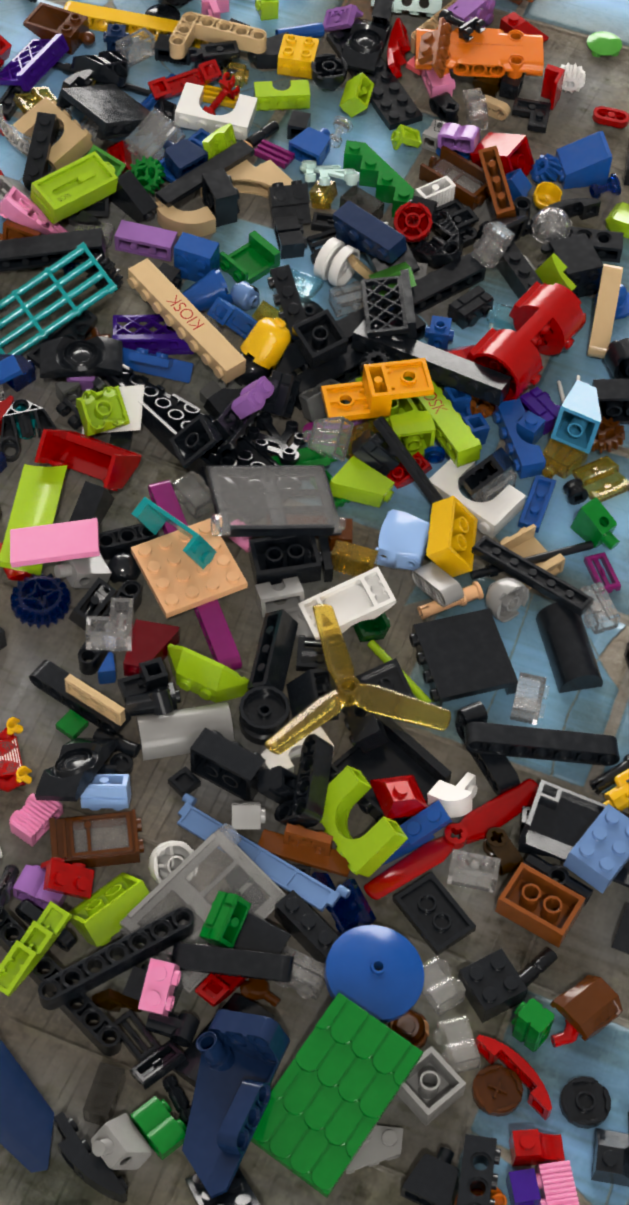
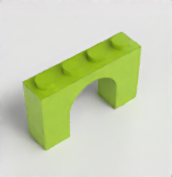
M347 765L328 784L324 813L320 823L325 827L324 832L333 836V841L337 845L336 850L341 856L346 858L351 872L355 875L369 878L408 840V837L396 821L384 816L362 837L357 839L351 837L348 830L349 813L372 786L360 770Z

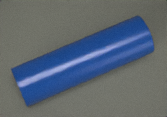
M322 22L277 29L275 31V35L288 32L289 34L312 38L323 37L325 34Z

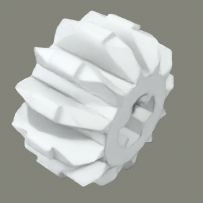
M569 62L567 65L561 64L560 68L565 69L562 89H564L565 93L567 91L573 93L574 90L579 92L584 86L586 78L582 66L577 67L576 63L571 65Z

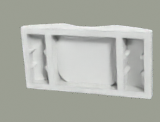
M375 567L298 603V606L315 640H321L340 635L352 625L361 621L375 619L395 605L397 601L379 567Z

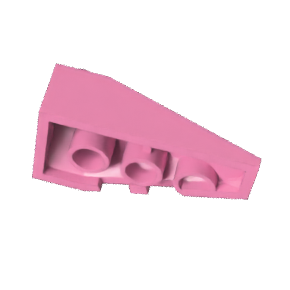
M14 186L0 201V215L5 219L9 218L15 223L45 235L68 232L58 222L52 224L39 207Z

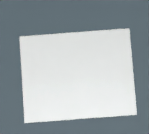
M144 385L119 387L130 424L101 433L141 430Z

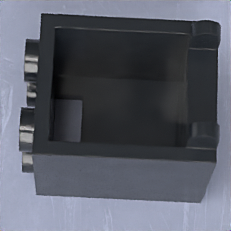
M586 233L549 241V244L541 246V252L547 253L546 260L555 253L568 267L563 272L577 286L572 292L578 298L598 293L603 263Z

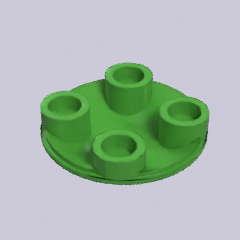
M598 31L592 33L587 38V46L592 51L591 54L594 57H600L601 55L618 56L622 48V41L611 32Z

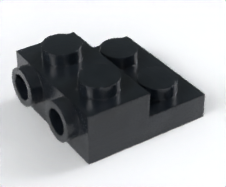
M295 180L291 182V185L284 186L283 182L273 183L272 187H269L268 197L273 228L274 218L297 215L299 223L303 225L312 223L307 183H302V180Z

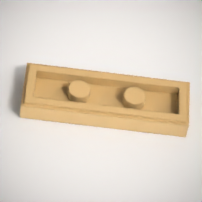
M70 673L64 679L68 694L117 725L121 726L125 722L124 707Z

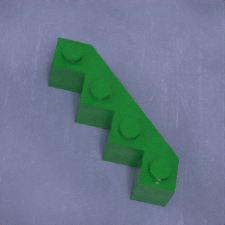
M346 141L343 169L350 168L360 172L359 185L375 187V201L393 203L392 217H394L395 212L401 205L409 202V199H413L414 189L366 143Z

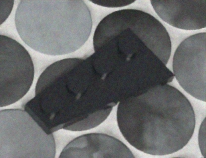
M86 309L80 316H76L47 336V339L41 341L27 354V360L40 369V344L61 337L76 341L85 340L98 322L97 316Z

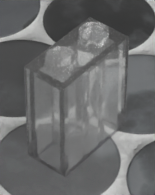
M154 108L124 141L128 145L127 150L134 157L138 155L140 161H142L143 156L147 159L152 156L154 160L160 161L164 158L165 150L163 146L166 141L172 140L174 143H177L186 136L177 124Z

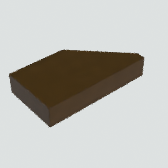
M106 989L92 995V1002L96 1006L110 1012H120L121 1008H128L135 1012L142 1011L138 1009L140 1001L112 989Z

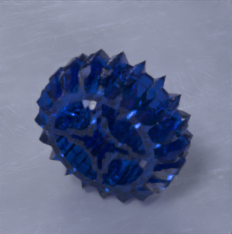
M43 572L40 576H36L33 573L32 578L25 576L24 582L18 581L17 587H13V594L10 597L11 609L16 619L20 618L22 624L28 622L29 627L36 624L38 629L44 624L48 628L51 622L57 625L58 619H64V614L68 613L71 604V598H69L70 591L65 582H61L60 578H53L51 573L45 576Z

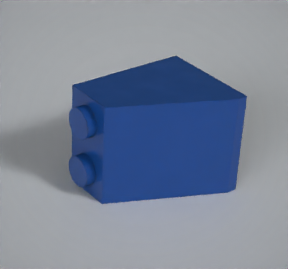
M603 131L591 134L556 150L555 157L559 159L563 167L560 171L561 176H558L557 179L558 182H561L563 189L607 185L612 154Z

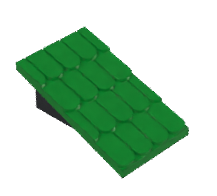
M339 992L271 1091L269 1103L251 1142L328 1198L422 1057L423 1051Z

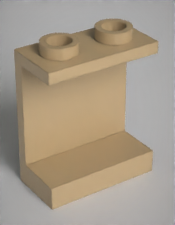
M535 524L527 528H521L516 534L503 538L499 543L523 558L548 552L534 537ZM559 553L549 560L536 563L535 565L555 576L563 571L566 559ZM523 583L529 590L532 589L530 586Z

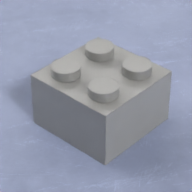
M431 1046L423 1052L422 1057L397 1095L418 1119L427 1126L464 1095L466 1082Z

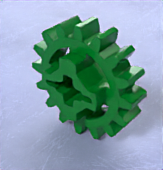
M143 156L142 161L136 159L135 165L130 164L131 172L148 194L151 192L154 195L155 189H161L159 184H164L162 178L166 174L163 172L165 168L157 159L154 160L152 156L147 159Z

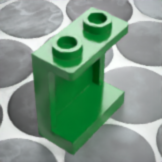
M254 230L249 233V242L229 255L223 251L219 253L220 268L232 276L237 283L246 281L252 284L268 274L270 269L280 266L281 252Z

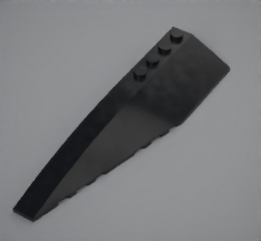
M123 364V375L104 376L112 387L144 385L141 422L178 459L169 439L201 414V409L174 393L168 394L161 385L155 386L148 382L149 378L144 375L134 374V370ZM203 414L211 422H213L216 419L214 416L210 414ZM244 435L237 440V446L231 451L226 449L219 453L217 449L225 440L222 436L223 439L187 468L209 488L205 473L206 466L279 464L266 452L257 451L255 443ZM275 478L278 491H297L302 485L295 478ZM219 479L221 491H262L259 479ZM223 498L230 508H266L264 498ZM280 498L281 504L288 498ZM268 514L239 516L250 525L266 518Z

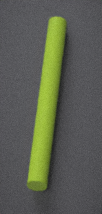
M371 640L367 644L383 663L393 660L375 640ZM403 671L412 693L427 707L432 700Z

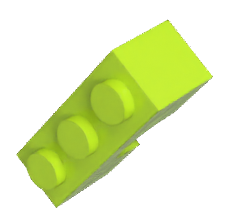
M290 80V88L284 91L275 89L272 81L254 82L253 96L258 98L256 111L310 109L311 94L309 80Z

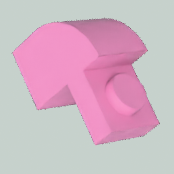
M201 0V14L220 19V13L229 12V0Z

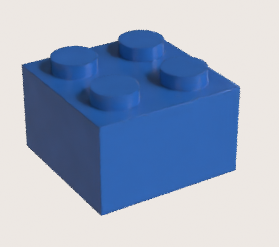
M182 232L174 246V267L181 269V278L197 282L214 268L220 270L219 243Z

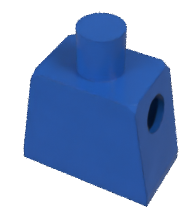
M308 127L289 141V151L295 153L294 159L300 162L314 160L317 162V166H321L330 152V132L326 128H321L320 131Z

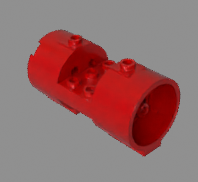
M536 281L514 304L509 314L513 318L516 331L510 329L496 331L494 328H491L469 351L466 359L511 376L509 393L503 401L517 399L531 385L535 386L542 378L540 373L543 366L539 353L544 355L560 354L564 349L568 350L575 342L573 337L583 328L586 322V313L582 312L580 299L570 289L561 284H540Z

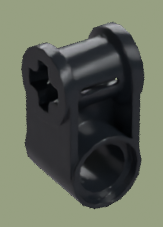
M448 92L429 99L432 112L441 121L458 124L459 117L457 112L459 111V104Z

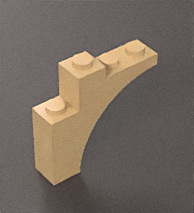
M246 159L226 172L227 175L231 176L233 186L238 189L239 193L255 194L268 199V189L272 187L273 183L283 182L285 186L291 185L293 181L271 160L254 167ZM202 187L200 188V196H201V197H202Z

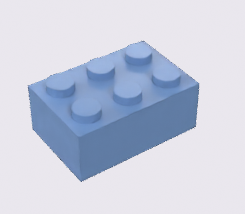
M608 804L569 852L563 866L603 894L629 860V818Z

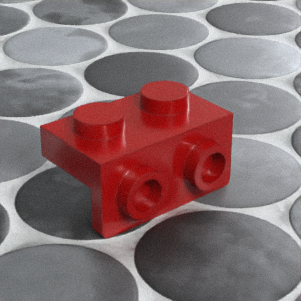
M52 857L49 861L41 863V869L46 870L43 890L84 900L91 899L94 870L86 868V865L82 863H64L65 860L58 857Z

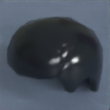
M127 552L115 554L107 565L111 571L109 579L113 583L137 580L141 573L133 555Z

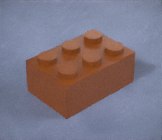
M521 862L498 898L495 912L559 948L581 913L586 898Z

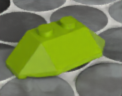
M173 644L168 645V661L176 685L181 689L198 694L202 699L211 700L215 703L242 697L249 691V679L241 677L229 667L186 647Z

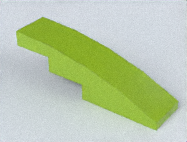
M52 901L49 902L37 922L33 921L21 940H16L1 962L0 991L10 997L43 958L73 915Z

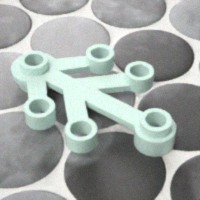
M304 160L302 165H300V170L305 174L306 182H315L316 173L320 174L319 185L321 186L330 185L331 178L328 176L343 179L346 185L355 186L359 181L360 173L355 171V169H341L340 165L317 166V162L314 160Z

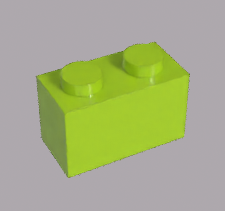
M363 72L348 80L339 106L351 118L364 111L368 107L374 83Z

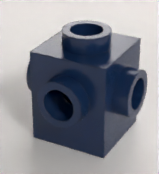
M108 24L107 31H104L103 41L107 43V51L117 50L125 54L126 45L130 41V33L126 32V25Z

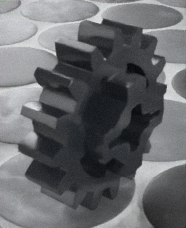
M95 253L93 256L119 289L123 284L121 280L123 276L119 274L120 269H116V264L108 257L105 259L103 254L98 256ZM93 265L85 271L88 273L87 278H90L99 270ZM103 278L94 285L97 289L107 286L108 282Z

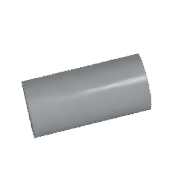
M228 702L177 709L163 715L151 713L136 716L143 761L189 754L191 746L204 728L211 731L215 730L222 734L224 738L234 741L233 724Z

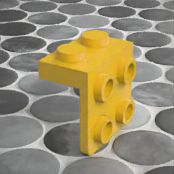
M285 34L278 54L277 74L312 79L311 63L315 61L319 40L312 37Z

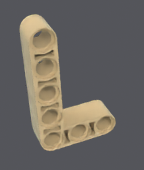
M195 12L184 13L169 38L170 57L177 60L183 59L186 56L188 48L191 47L195 38L212 43L236 40L239 50L255 54H262L267 48L266 31Z

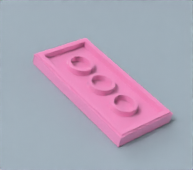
M97 518L10 530V563L12 568L100 556L99 524Z

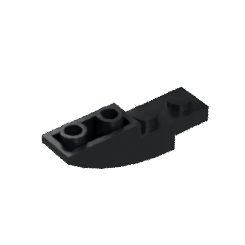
M63 1111L54 1116L55 1126L64 1139L58 1143L59 1153L69 1167L97 1192L120 1203L126 1202L128 1186L122 1176L116 1177L101 1156L98 1157L93 1154L85 1138L80 1140L76 1133L79 1129L72 1117L67 1119Z

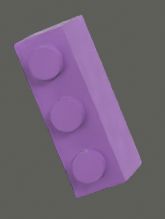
M121 220L114 235L115 250L169 262L172 261L174 246L178 241L176 231Z

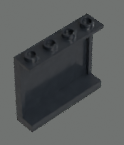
M115 84L61 88L56 104L58 107L73 105L97 123L99 128L96 137L100 140L153 134L158 120L156 115Z
M489 608L413 625L412 634L409 635L410 643L417 650V662L424 669V681L426 684L429 683L430 698L433 703L436 702L438 710H442L443 702L499 689H505L507 695L516 693L518 679Z
M386 713L379 720L385 728L389 742L366 754L359 747L355 748L353 746L333 764L331 763L330 782L347 765L360 770L369 784L374 779L413 774L426 803H428L427 794L439 780L450 784L452 773ZM371 788L357 804L363 813L369 814L377 823L385 815ZM412 816L394 818L392 820L396 821L400 826Z

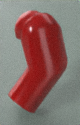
M565 1020L564 1032L550 1036L554 1048L573 1043L578 1038L579 1032L567 1020Z

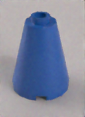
M217 268L211 270L182 293L199 312L209 310L217 297L234 304L231 293L227 294L229 293L228 286L220 270Z

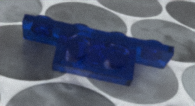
M314 872L311 875L312 878L336 891V887L327 873ZM349 878L342 884L351 890L349 897L345 899L341 896L333 908L328 905L326 906V909L331 913L336 922L337 930L341 934L358 926L370 925L376 920L356 880Z

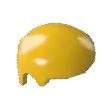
M543 181L537 185L533 193V203L541 210L553 203L561 201L562 190L552 182Z

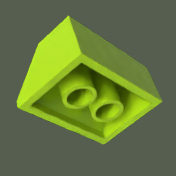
M122 872L93 893L91 899L84 900L71 909L68 913L73 916L69 921L88 943L96 947L104 946L111 941L112 936L125 930L120 925V922L149 894V891L143 880Z

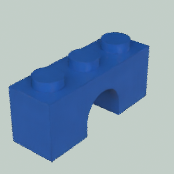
M444 387L443 395L451 401L454 410L460 413L463 422L469 425L475 438L480 440L481 445L485 444L490 427L481 413L472 415L470 410L471 396L451 387Z

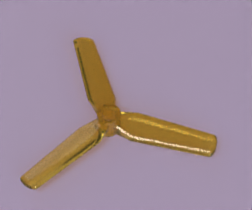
M317 604L313 606L318 632L328 671L337 687L335 690L316 699L264 744L270 752L280 755L337 715L343 707L353 705L370 713L440 731H445L448 728L451 712L442 707L378 685L360 683L354 677V667L333 607L328 604Z

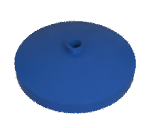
M362 925L346 931L334 942L325 961L324 978L328 992L333 1000L340 992L382 1023H387L401 1018L416 1004L424 986V967L417 950L403 935L384 926Z

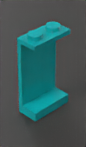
M146 497L141 500L131 513L154 535L167 522L189 537L191 540L183 551L202 569L213 560L214 555L217 553L198 533Z

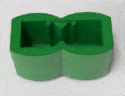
M154 1096L130 1114V1119L158 1157L164 1160L184 1143L187 1127L179 1118L175 1120L170 1115L172 1110L164 1099L159 1100Z

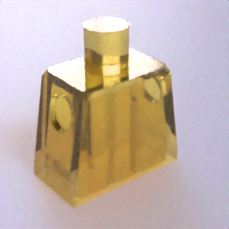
M550 438L543 452L546 465L542 470V474L550 479L555 474L566 479L587 461L588 454Z

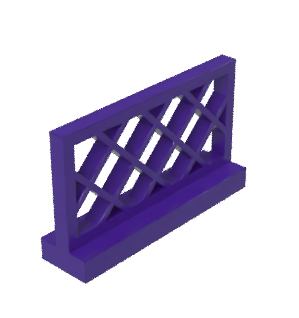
M56 34L52 39H32L0 71V85L21 86L23 91H29L69 50L63 34Z
M160 314L113 315L112 338L122 341L125 348L136 350L137 347L148 349V353L156 354V352L169 355L194 354L188 344L178 337L176 331L169 330L171 327L167 326V324L164 326L159 324V322H165ZM117 322H126L127 324L121 326ZM147 322V324L144 326L140 325L139 323ZM134 327L138 330L131 332L129 329ZM151 327L157 328V330L154 332L150 331L149 329Z

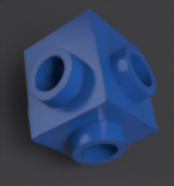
M432 315L431 324L426 326L425 331L428 345L448 349L449 341L453 342L454 330L451 329L452 318Z

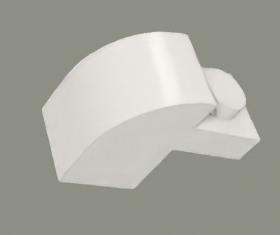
M467 772L456 786L439 780L427 794L428 806L439 800L450 818H457L472 811V799L475 797L478 789L476 786V775Z

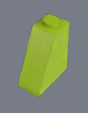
M355 456L348 460L329 483L333 497L378 508L384 502L388 503L394 495L392 489L395 482Z

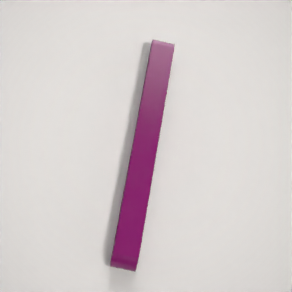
M170 480L149 484L148 491L151 501L188 526ZM167 522L162 526L165 535L177 531L176 528ZM218 600L193 608L213 660L232 670L241 669V658Z

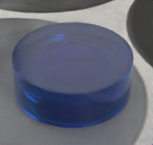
M430 446L424 450V458L429 463H440L445 459V450L439 446Z

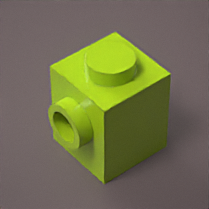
M255 0V8L259 13L261 21L278 19V0Z

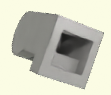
M435 118L431 126L425 129L422 134L421 148L436 153L438 134L442 126L447 122ZM435 141L434 146L427 144V142Z

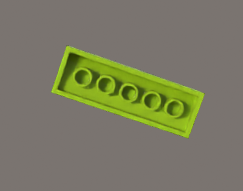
M24 464L0 552V567L41 576L44 563L11 567L10 530L54 524L67 465L44 467Z

